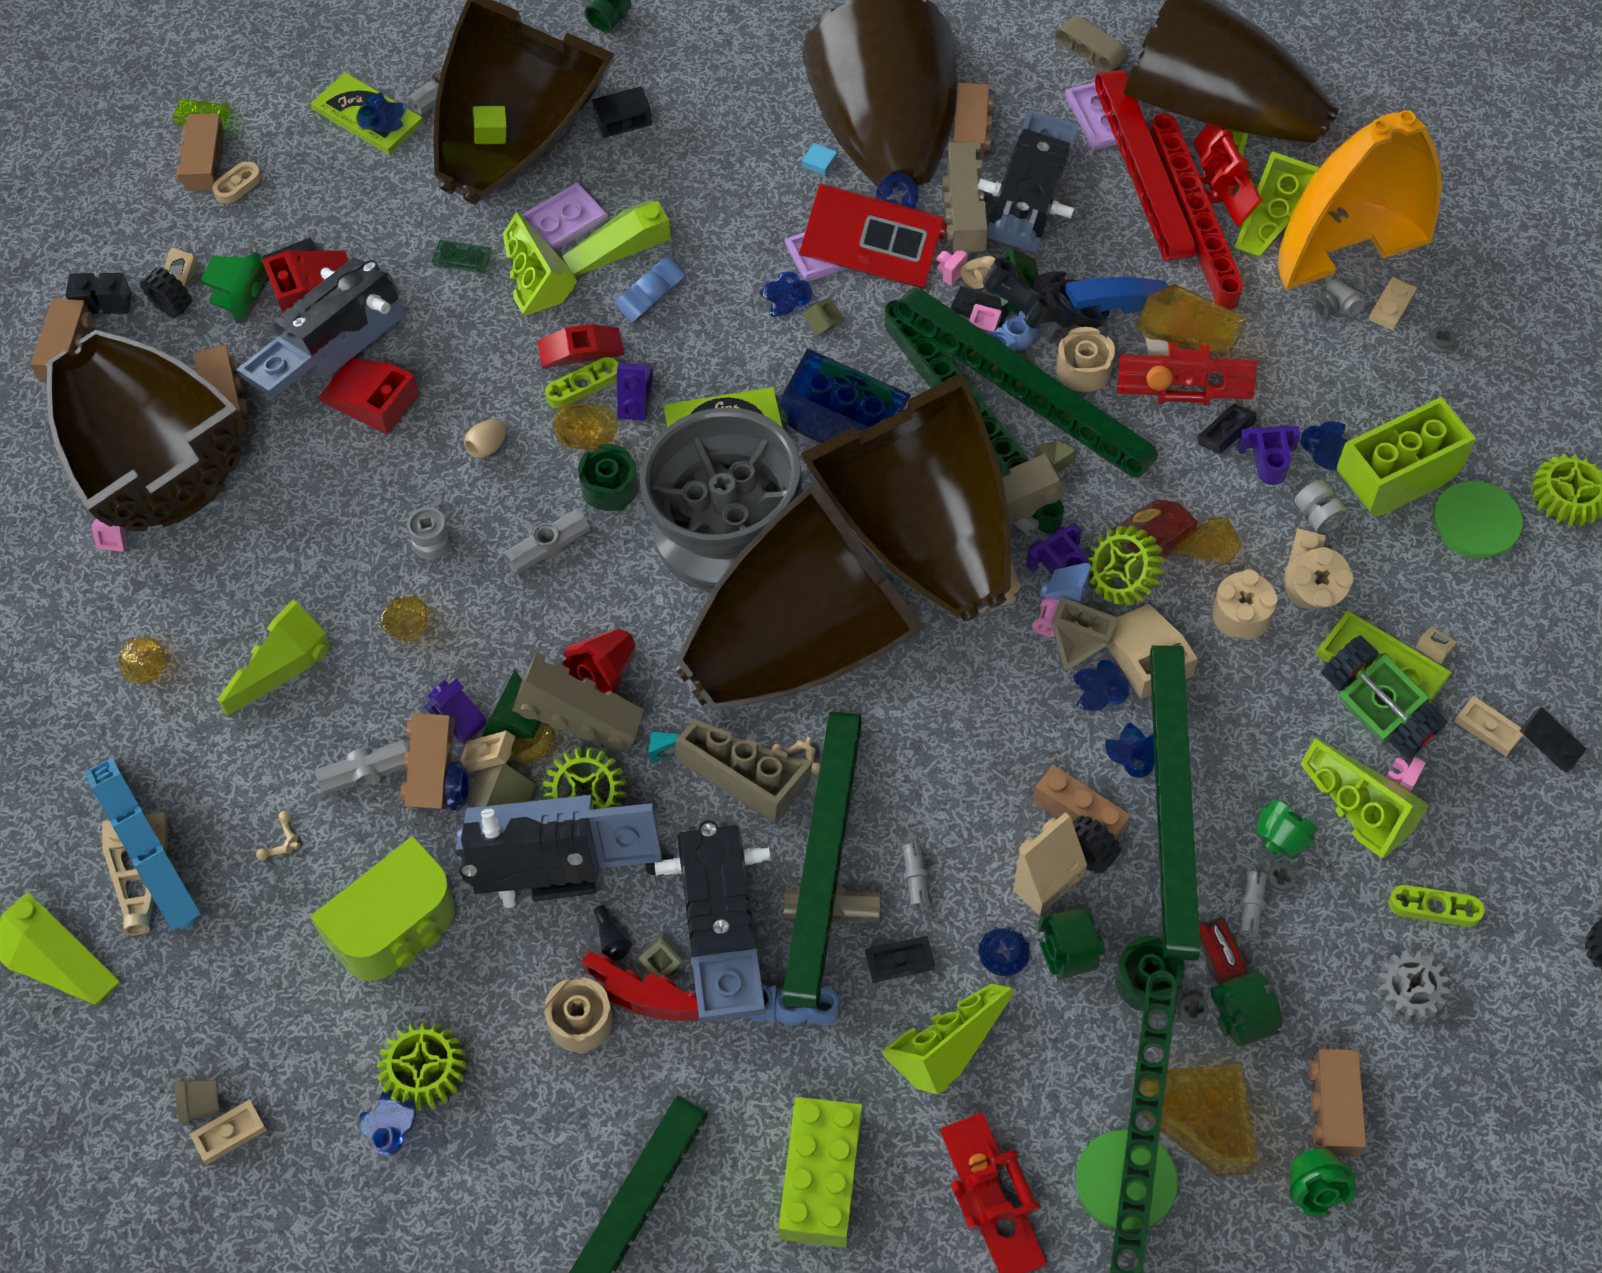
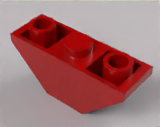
M596 324L564 328L537 340L542 368L624 355L620 330L616 327Z

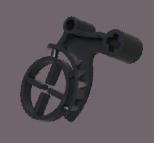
M997 258L983 280V286L987 291L1015 304L1026 316L1024 319L1025 323L1034 329L1039 328L1042 323L1056 322L1064 328L1070 327L1073 323L1081 327L1098 328L1104 324L1110 313V310L1100 312V315L1091 306L1081 309L1084 315L1077 313L1066 293V284L1077 280L1065 279L1067 275L1065 271H1052L1041 274L1035 280L1032 288L1029 289L1016 277L1017 268L1011 261L1005 258ZM1058 282L1054 290H1050L1049 285ZM1059 291H1060L1071 303L1066 304V303L1063 301V299L1061 298Z

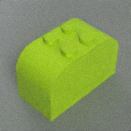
M1439 397L1346 442L1337 465V472L1372 516H1382L1440 488L1454 478L1466 464L1476 438L1445 400Z
M412 836L313 913L310 918L322 942L353 976L362 980L375 981L388 977L399 968L404 969L414 961L415 955L423 948L434 946L439 941L441 934L451 925L455 916L456 906L443 869Z

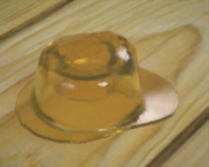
M567 404L560 409L555 420L552 421L557 440L564 447L571 449H599L598 446L611 443L617 432V422L613 413L606 407L599 405Z

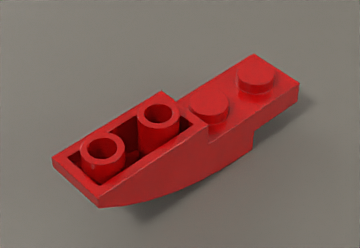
M589 951L582 960L584 972L604 983L602 987L607 992L610 1002L632 1012L652 1018L673 1021L699 1020L696 994L691 991L685 993L676 988V984L670 978L664 975L658 977L650 972L644 982H642L638 974L629 969H626L624 972L615 966V962L611 958L601 953L597 956Z

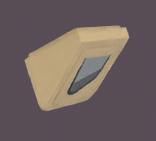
M171 248L164 269H167L170 274L173 273L176 279L183 283L184 287H186L199 268L193 254Z
M1431 626L1419 639L1416 649L1442 664L1456 646L1457 641Z

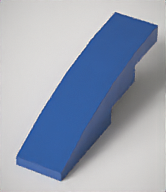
M1094 278L1066 284V293L1075 310L1096 305L1100 312L1121 308L1125 315L1172 305L1176 302L1165 281L1147 278Z

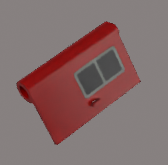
M820 183L799 255L924 289L938 239H944L947 225L943 222V216Z

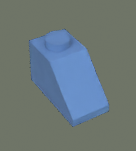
M1083 563L1054 570L1051 580L1045 579L1040 596L1054 598L1059 601L1061 597L1082 604L1086 595L1091 565Z

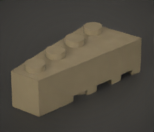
M980 142L948 143L947 175L942 176V192H944V208H946L947 241H952L953 252L960 250L964 252L986 251L987 220L984 191L977 190L979 181L982 178Z
M1046 454L1010 469V475L1002 476L1008 506L1009 528L1017 521L1031 517L1035 514L1036 510L1046 504L1055 503L1062 495L1068 492Z
M536 651L522 680L512 711L519 713L524 718L535 719L549 724L554 729L576 734L581 739L592 740L606 745L613 751L627 753L635 740L644 709L611 691L605 694L600 692L596 683L587 678L580 681L568 674L570 669L561 664H558L556 667L545 662L546 656Z
M695 719L676 739V761L774 824L810 781L813 762L803 758L801 761L788 757L787 752L778 749L774 752L760 747L758 742L748 738L747 740L738 739L731 736V732Z

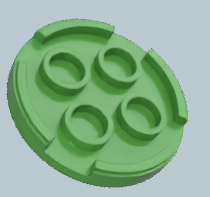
M1466 481L1449 487L1441 494L1433 511V523H1435V527L1442 537V542L1454 552L1472 559H1483L1484 557H1493L1507 553L1518 541L1523 528L1522 513L1515 500L1501 488L1480 481Z
M1128 1130L1110 1131L1095 1138L1082 1152L1076 1168V1191L1083 1208L1096 1222L1107 1228H1116ZM1159 1144L1149 1228L1159 1223L1167 1215L1175 1200L1178 1187L1175 1165L1161 1144ZM1144 1148L1136 1149L1131 1156L1132 1161L1137 1165H1145L1151 1158L1150 1152ZM1133 1183L1127 1189V1195L1133 1200L1143 1199L1147 1192L1146 1187L1141 1183ZM1129 1217L1123 1223V1231L1139 1232L1142 1229V1222L1138 1218Z

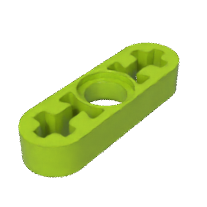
M605 357L549 383L545 388L547 403L553 408H563L617 382L618 362L613 358ZM607 368V370L609 371L612 370V373L608 374L606 371L603 372V369ZM580 379L590 381V384L584 388L575 385ZM568 385H571L572 392H570V388H567ZM558 391V393H559V394H563V396H562V397H558L557 395H554L553 393Z
M1400 885L1394 888L1388 900L1391 911L1398 916L1464 927L1477 925L1485 911L1483 903L1475 896L1409 885ZM1401 895H1405L1407 901H1409L1407 907L1402 906V901L1397 900ZM1420 897L1423 898L1420 905L1421 910L1417 909V907L1419 906V903H1417V901ZM1432 899L1440 901L1444 905V912H1432L1427 902ZM1452 902L1455 903L1453 909H1456L1453 915L1450 914ZM1465 905L1470 906L1471 911L1475 912L1472 917L1466 916L1467 913L1463 910Z

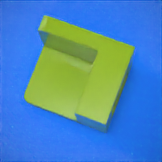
M505 106L473 107L474 143L506 144Z

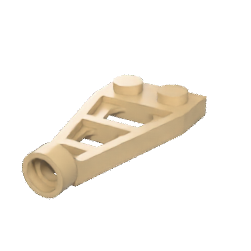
M165 812L145 815L166 852L168 847V831ZM103 821L102 849L123 913L124 933L131 936L146 934L150 931V919L155 901L147 887L144 896L128 898L126 883L142 880L136 869H125L122 853L126 849L112 827L111 822Z

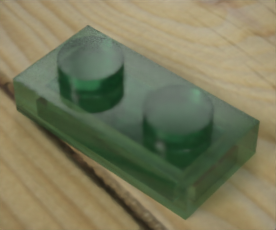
M439 240L432 259L433 266L485 274L492 256L491 247Z

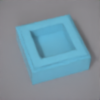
M813 143L802 159V167L826 175L837 158V152Z

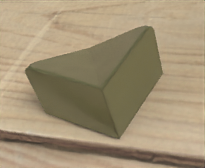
M831 297L814 304L802 313L817 336L844 320Z
M1052 441L1036 446L1035 458L1046 454L1058 473L1075 462L1076 450L1059 441Z
M663 932L640 952L638 959L651 973L659 977L660 975L667 976L683 963L685 954Z

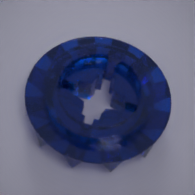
M894 173L882 179L876 190L877 199L899 204L896 199L887 200L893 193L892 184H894L898 191H908L901 197V205L915 208L919 192L916 183L909 176Z
M454 761L449 764L446 771V802L450 810L460 811L463 804L467 802L469 779L467 769L463 766V763L461 761Z
M996 926L994 930L985 933L979 943V959L982 965L995 975H1015L1022 971L1028 963L1030 956L1029 943L1024 939L1022 932L1018 933L1012 930L1010 926L1007 928H998ZM1000 940H1002L1006 948H1014L1009 952L1008 961L1003 953L995 952L999 950Z

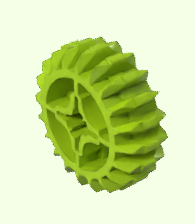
M1563 453L1559 459L1553 456L1548 462H1544L1533 477L1534 481L1531 486V492L1534 493L1533 501L1539 502L1537 505L1538 510H1547L1545 513L1546 518L1553 515L1556 517V524L1565 520L1567 526L1570 527L1575 521L1581 527L1585 522L1591 525L1595 522L1596 518L1600 519L1602 517V470H1598V462L1590 464L1588 463V457L1580 460L1576 453L1571 458H1568Z
M1117 526L1116 532L1111 529L1106 530L1107 539L1102 536L1097 537L1100 544L1099 547H1090L1095 554L1094 557H1088L1089 562L1093 563L1090 568V574L1094 575L1089 580V583L1097 586L1095 592L1098 595L1104 594L1103 599L1105 601L1111 602L1114 600V604L1122 605L1124 602L1127 605H1134L1135 599L1139 602L1145 601L1144 593L1152 595L1154 591L1151 586L1153 584L1161 585L1160 580L1156 579L1158 574L1162 575L1165 573L1164 569L1159 568V564L1164 563L1166 560L1164 557L1157 555L1163 549L1161 546L1154 545L1156 538L1153 536L1147 537L1148 533L1146 530L1140 529L1137 531V528L1134 526H1128L1127 530L1123 526ZM1134 542L1141 551L1129 553L1128 550L1124 549L1123 544ZM1122 578L1124 582H1127L1128 587L1118 589L1111 582V579Z
M576 748L575 759H572L569 752H565L563 755L567 762L564 765L558 759H555L553 762L559 768L558 772L556 773L550 769L546 772L549 776L554 777L553 783L549 781L543 782L544 787L552 788V793L543 794L545 800L561 798L560 787L564 776L573 788L570 797L579 796L577 792L580 791L578 789L579 785L574 781V778L586 785L591 782L593 787L590 788L593 790L591 794L596 798V801L592 798V802L598 809L612 808L613 806L622 807L623 805L616 802L617 797H627L626 792L618 791V787L627 785V781L625 779L616 780V776L623 773L622 768H616L613 771L610 769L616 762L614 758H610L606 763H603L606 755L603 751L598 753L596 759L593 758V748L587 749L586 757H583L580 748ZM582 764H592L600 767L595 773L586 778L579 777L571 770L575 766ZM605 775H607L610 783V794L606 803L597 791L598 785Z
M424 1021L418 1030H416L414 1024L410 1023L408 1027L410 1032L405 1034L402 1030L397 1029L398 1039L387 1038L386 1042L390 1049H380V1055L384 1060L377 1062L378 1070L382 1071L378 1075V1080L384 1084L382 1088L386 1095L392 1094L391 1099L395 1104L402 1101L403 1107L407 1110L412 1106L413 1102L417 1111L420 1112L424 1107V1102H428L430 1108L435 1109L436 1103L434 1100L439 1097L441 1102L447 1104L448 1099L445 1093L448 1091L451 1094H457L458 1089L454 1083H464V1076L460 1072L467 1070L466 1062L462 1061L466 1057L464 1049L459 1048L461 1046L459 1038H452L453 1034L449 1029L441 1032V1026L437 1023L429 1030L427 1022ZM429 1044L443 1049L447 1053L448 1059H440L439 1056L431 1055ZM415 1047L411 1054L403 1056L408 1050ZM425 1058L427 1064H423L422 1070H420L419 1074L417 1068L421 1067L423 1059ZM396 1073L412 1076L415 1088L401 1083L397 1079ZM442 1075L436 1082L428 1085L433 1077Z

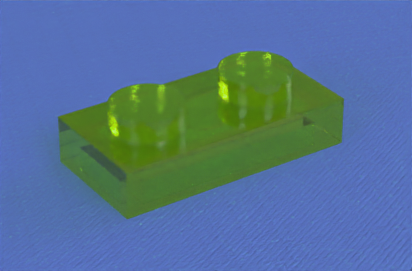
M180 99L172 119L174 124L186 125L188 114L219 113L225 128L231 108L227 104Z

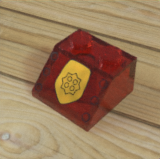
M1154 499L1117 526H1123L1126 530L1128 526L1136 527L1137 531L1140 529L1146 530L1148 533L1147 537L1153 536L1156 538L1154 545L1161 546L1163 549L1157 556L1166 559L1194 539L1198 521L1179 502ZM1134 542L1125 544L1132 552L1138 553L1141 551Z

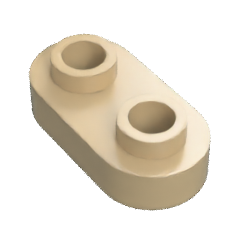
M246 161L237 164L214 182L212 190L216 200L222 204H231L259 184L261 180L259 168L253 162Z
M985 256L967 262L960 270L964 282L973 289L983 288V280L997 258Z

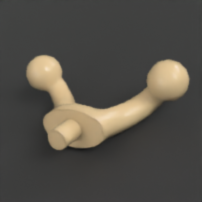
M807 737L805 742L797 740L788 749H783L781 744H774L772 746V751L775 752L778 749L787 752L788 755L805 750L807 760L813 762L811 772L815 775L819 774L820 763H815L814 759L816 749L810 746L812 738Z
M281 811L278 816L287 838L284 845L268 850L264 848L259 849L256 852V857L260 861L266 860L271 855L290 854L294 848H300V843H297L298 835L292 832L288 824L291 818L288 811Z

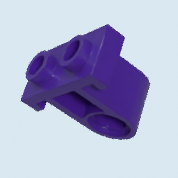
M636 363L618 364L617 418L645 421L647 416L646 404L653 382V365Z
M1299 426L1251 427L1241 430L1238 442L1239 454H1244L1246 449L1253 448L1257 473L1264 483L1277 485L1285 480L1291 462L1289 447L1290 451L1297 448L1300 438Z
M1074 522L1066 528L1061 527L1057 529L1045 541L1034 543L1028 550L1026 566L1034 573L1038 570L1039 563L1042 562L1053 575L1056 569L1083 563L1089 564L1087 556L1078 547L1082 530Z
M457 678L450 684L444 680L427 695L430 701L424 708L430 714L454 717V737L464 744L486 726L487 721L479 709L462 691L464 686Z

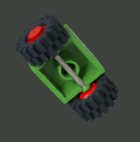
M1362 636L1355 637L1350 643H1347L1342 650L1340 649L1337 652L1336 656L1330 659V662L1322 670L1321 674L1338 691L1348 687L1339 695L1340 703L1382 745L1389 741L1406 759L1417 754L1448 723V720L1429 703V697L1385 654L1373 664L1379 652Z

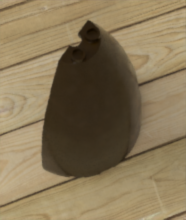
M467 0L455 26L441 69L435 102L433 132L434 175L441 182L439 188L448 194L456 192L462 195L463 199L467 202L477 205L479 200L484 199L516 178L538 161L565 134L600 85L614 60V53L567 32L563 40H560L523 24L519 11L497 1ZM505 106L506 144L474 143L473 107Z
M845 0V5L835 10L830 8L818 18V24L812 31H808L802 47L805 69L821 114L840 146L877 188L886 187L892 189L903 181L910 182L914 186L930 183L945 150L956 107V58L949 20L939 11L938 6L929 0Z
M1166 0L1158 13L1159 17L1154 27L1150 28L1142 44V47L1146 50L1141 52L1137 63H1134L1123 93L1161 109L1207 124L1249 134L1315 143L1320 134L1325 136L1330 124L1334 122L1339 112V108L1334 107L1315 80L1288 50L1262 28L1217 0Z
M94 330L80 339L79 347L74 352H66L64 350L47 361V409L54 446L68 478L82 502L100 522L110 527L114 525L124 527L127 531L135 532L146 531L148 527L160 524L163 527H167L198 512L224 488L225 484L223 481L230 471L236 469L242 454L239 449L241 438L244 437L243 422L237 408L212 384L183 362L154 347L98 330Z
M962 373L909 399L907 409L859 433L854 426L801 453L812 475L848 522L858 539L889 570L921 595L955 617H961L963 622L977 617L980 614L978 610L988 605L992 609L1007 601L1005 594L1011 589V543L1008 506L1002 475L982 415Z
M818 481L810 485L783 508L737 555L713 588L694 621L677 657L676 662L678 665L674 669L684 682L689 679L696 687L692 693L702 706L708 703L713 710L753 704L796 694L832 681L886 653L924 628L890 580L883 575L852 532L853 529Z

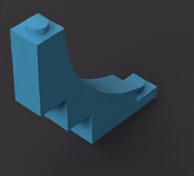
M113 757L87 770L85 775L92 791L108 816L112 827L171 930L173 931L177 928L182 930L194 924L196 917L201 914Z

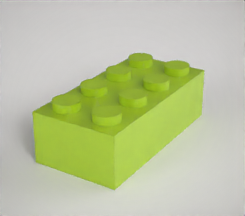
M795 1097L778 1226L779 1240L847 1248L862 1104Z

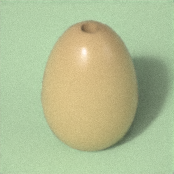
M489 419L474 425L465 435L464 445L467 452L475 458H485L494 454L506 438V425L498 419Z

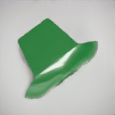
M254 252L245 258L213 256L201 279L204 285L214 288L209 298L210 303L231 311L237 324L248 317L266 279L267 273L262 262L264 258L259 252Z

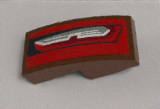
M1220 917L1199 923L1200 947L1206 955L1207 967L1217 985L1248 974L1249 972L1242 954L1224 918Z

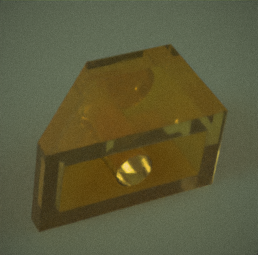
M1209 517L1170 549L1173 555L1225 564L1234 559L1235 553L1244 546L1228 517Z

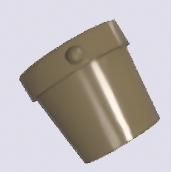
M178 1078L175 1081L179 1124L186 1126L191 1120L220 1113L216 1080L186 1081L183 1078Z

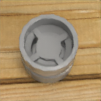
M1317 480L1310 483L1297 494L1294 500L1301 513L1306 517L1309 516L1308 522L1316 533L1322 535L1339 527L1349 515V511L1341 500L1334 498L1335 493L1325 480Z
M424 507L414 511L407 521V528L416 554L428 560L442 557L450 547V537L443 514L431 507Z

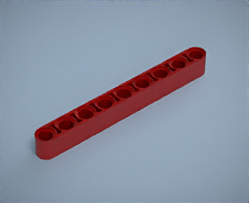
M1116 70L1097 73L1095 76L1097 95L1164 261L1192 258L1195 253L1194 239L1137 99L1123 94L1128 81L1125 71Z
M1159 113L1153 118L1150 134L1194 239L1195 253L1214 300L1220 308L1226 310L1233 309L1239 304L1243 281L1177 121L1171 114Z

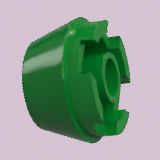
M1273 799L1266 807H1261L1254 833L1264 842L1262 846L1276 856L1281 853L1293 859L1315 844L1313 839L1318 828L1307 818L1303 819L1291 811V807Z
M1313 1149L1304 1152L1296 1157L1289 1167V1197L1294 1204L1302 1208L1307 1216L1319 1217L1329 1215L1328 1208L1334 1207L1342 1201L1347 1206L1356 1195L1353 1171L1331 1150Z

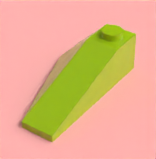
M1272 151L1257 188L1263 201L1244 222L1234 249L1260 257L1287 226L1291 214L1310 179L1319 167Z
M648 200L624 209L563 255L562 259L570 268L574 277L671 240L669 218L658 201Z
M516 212L504 230L503 238L506 256L509 259H513V269L509 272L510 279L517 280L518 289L513 291L514 300L522 314L528 316L562 304L574 290L577 280L567 264L522 214Z
M294 599L272 620L267 628L271 632L261 647L257 644L251 650L253 655L248 666L237 670L217 699L223 713L227 716L309 669L317 660H323L328 654L331 645L326 632Z
M1319 738L1313 740L1301 762V766L1322 793H1329L1338 805L1334 810L1339 817L1346 816L1355 828L1351 833L1357 841L1382 859L1386 858L1415 831L1429 807L1428 803L1406 788Z
M28 892L2 914L0 918V962L9 970L62 990L66 994L95 1006L121 983Z
M996 984L985 986L957 1003L958 1011L943 1015L938 1013L931 1017L933 1025L917 1033L913 1027L904 1032L882 1050L883 1056L916 1089L934 1094L944 1092L961 1075L1014 995L1013 988Z

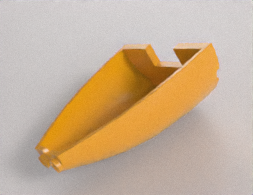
M1403 110L1400 113H1390L1375 119L1334 150L1312 176L1291 214L1279 247L1278 270L1286 290L1334 275L1337 268L1328 256V252L1371 239L1384 259L1432 242L1442 191L1441 164L1434 142L1426 126L1416 118L1413 112ZM1340 207L1347 212L1349 217L1346 219L1340 216L1342 222L1338 223L1328 212L1333 211L1338 214L1336 208Z

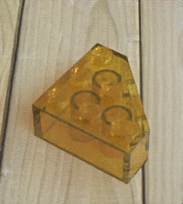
M1172 284L1147 298L1135 328L1143 331L1142 334L1152 340L1160 339L1179 343L1187 347H1199V344H1209L1210 350L1218 353H1228L1236 347L1248 318L1183 287Z
M1241 1064L1168 1069L1161 1132L1218 1177L1252 1174L1257 1164ZM1146 1081L1141 1085L1140 1091L1143 1095L1152 1097L1158 1093L1159 1086L1154 1081ZM1141 1115L1150 1124L1155 1125V1120L1151 1115Z

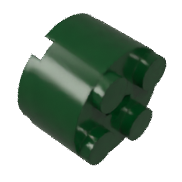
M603 444L598 446L599 449L592 452L590 450L587 451L580 459L578 465L581 491L585 502L603 511L624 510L633 501L638 491L636 464L630 453L625 448L614 444Z
M1078 907L1043 916L1039 919L1038 933L1044 932L1045 941L1040 942V948L1052 975L1058 974V980L1097 970L1100 956L1105 954L1104 941L1101 936H1096L1093 927V915L1088 907Z
M1143 936L1131 941L1121 954L1115 975L1117 990L1123 1000L1135 1010L1144 1009L1146 985L1152 973L1156 971L1170 972L1177 981V993L1184 977V960H1165L1163 941L1159 937ZM1164 981L1156 983L1153 987L1154 993L1159 996L1169 994L1172 989L1171 985Z
M1258 971L1219 983L1216 987L1211 988L1212 999L1215 1005L1218 1006L1221 1015L1217 1019L1218 1025L1223 1035H1230L1237 1046H1246L1279 1034L1280 1031L1277 1029L1281 1028L1283 1024L1278 1000L1274 993L1268 995L1264 985L1269 984V982Z

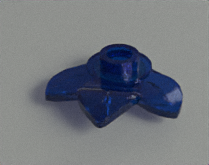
M381 92L367 98L365 105L358 110L356 116L357 124L363 129L376 128L382 132L397 131L403 127L400 119L405 113L406 104L385 102V97Z
M787 271L779 273L778 281H771L765 284L759 291V294L763 298L772 301L769 316L777 317L791 313L796 306L806 305L811 300L812 288L807 281L800 280L798 274Z
M1335 421L1324 422L1320 427L1311 426L1302 432L1300 444L1303 449L1312 454L1314 462L1328 470H1337L1338 460H1340L1345 443L1348 442L1341 437L1346 425Z
M1100 660L1097 669H1082L1073 676L1076 685L1084 691L1076 704L1082 710L1097 711L1103 709L1109 703L1121 704L1130 694L1128 680L1121 676L1118 665L1108 660Z
M1128 723L1122 730L1119 740H1106L1107 755L1112 761L1123 765L1125 771L1130 776L1143 778L1152 772L1154 768L1153 734L1146 738L1135 725ZM1141 761L1144 764V766H1135L1133 762Z
M389 1090L387 1093L382 1092L375 1112H363L359 1116L362 1135L371 1140V1145L377 1153L384 1156H391L399 1151L403 1143V1136L412 1129L416 1118L415 1102L407 1100L402 1103L400 1098L395 1102L392 1101V1090Z

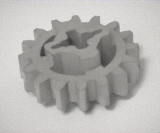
M1407 950L1403 951L1400 958L1393 954L1389 959V963H1383L1380 969L1382 973H1379L1376 982L1381 984L1377 990V995L1386 996L1382 1005L1384 1007L1392 1005L1394 1007L1392 1015L1394 1016L1400 1011L1403 1012L1405 1021H1408L1412 1015H1415L1418 1022H1422L1425 1013L1430 1018H1433L1437 1013V1009L1441 1010L1446 1003L1444 999L1450 993V990L1444 987L1447 985L1449 977H1440L1439 975L1443 970V966H1432V956L1427 958L1426 961L1421 959L1420 951H1417L1414 957H1410ZM1416 979H1418L1419 981L1417 982V986L1415 987V989L1413 988L1411 992H1407L1411 982L1413 983Z

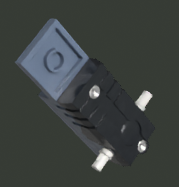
M1031 109L1028 110L1002 184L990 182L982 178L978 184L977 190L991 193L992 196L997 197L987 228V238L1037 253L1049 214H1057L1071 219L1074 207L1060 204L1059 201L1054 199L1079 126L1078 124Z
M353 257L336 271H332L328 267L323 268L321 276L324 281L304 295L305 298L303 300L299 299L295 302L294 307L285 310L281 317L278 316L272 320L279 336L236 369L240 377L271 398H275L298 378L305 375L307 371L324 381L351 358H354L366 346L374 342L376 338L391 326L395 325L406 315L399 300L400 291L395 286L391 275L388 272L382 271L375 260L362 261Z
M591 795L466 808L463 828L457 831L455 849L456 855L460 857L459 873L463 880L473 887L474 894L498 892L505 908H512L516 905L514 890L549 887L550 884H556V886L566 885V882L578 884L585 880L597 882L599 868L662 862V849L653 803L594 809Z
M706 820L700 824L699 829H696L695 826L689 827V831L680 832L677 835L680 858L674 857L662 862H654L656 876L662 874H682L700 1023L765 1014L745 865L771 861L769 847L743 849L741 829L738 825L727 826V822L721 823V826H717L714 821Z

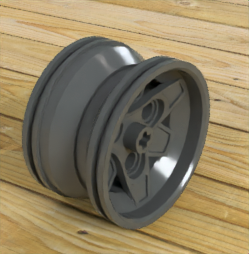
M741 408L707 409L679 419L667 427L653 441L645 454L640 470L641 493L648 515L652 520L653 538L660 559L676 578L694 588L712 592L737 555L783 508L803 492L801 489L802 474L800 460L790 436L770 418ZM774 482L779 492H767V490Z

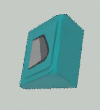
M651 732L648 751L650 764L675 755L676 739L681 734Z

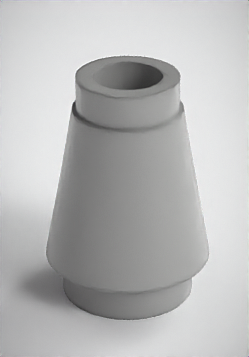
M1334 279L1327 285L1326 290L1335 296L1339 304V310L1343 315L1347 314L1349 317H1353L1363 310L1365 300L1362 293L1339 279Z

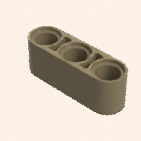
M1079 16L1072 17L1055 33L1058 44L1061 46L1065 45L1066 47L1064 48L1080 58H1085L1084 61L1100 71H1115L1129 57L1128 51L1122 43Z

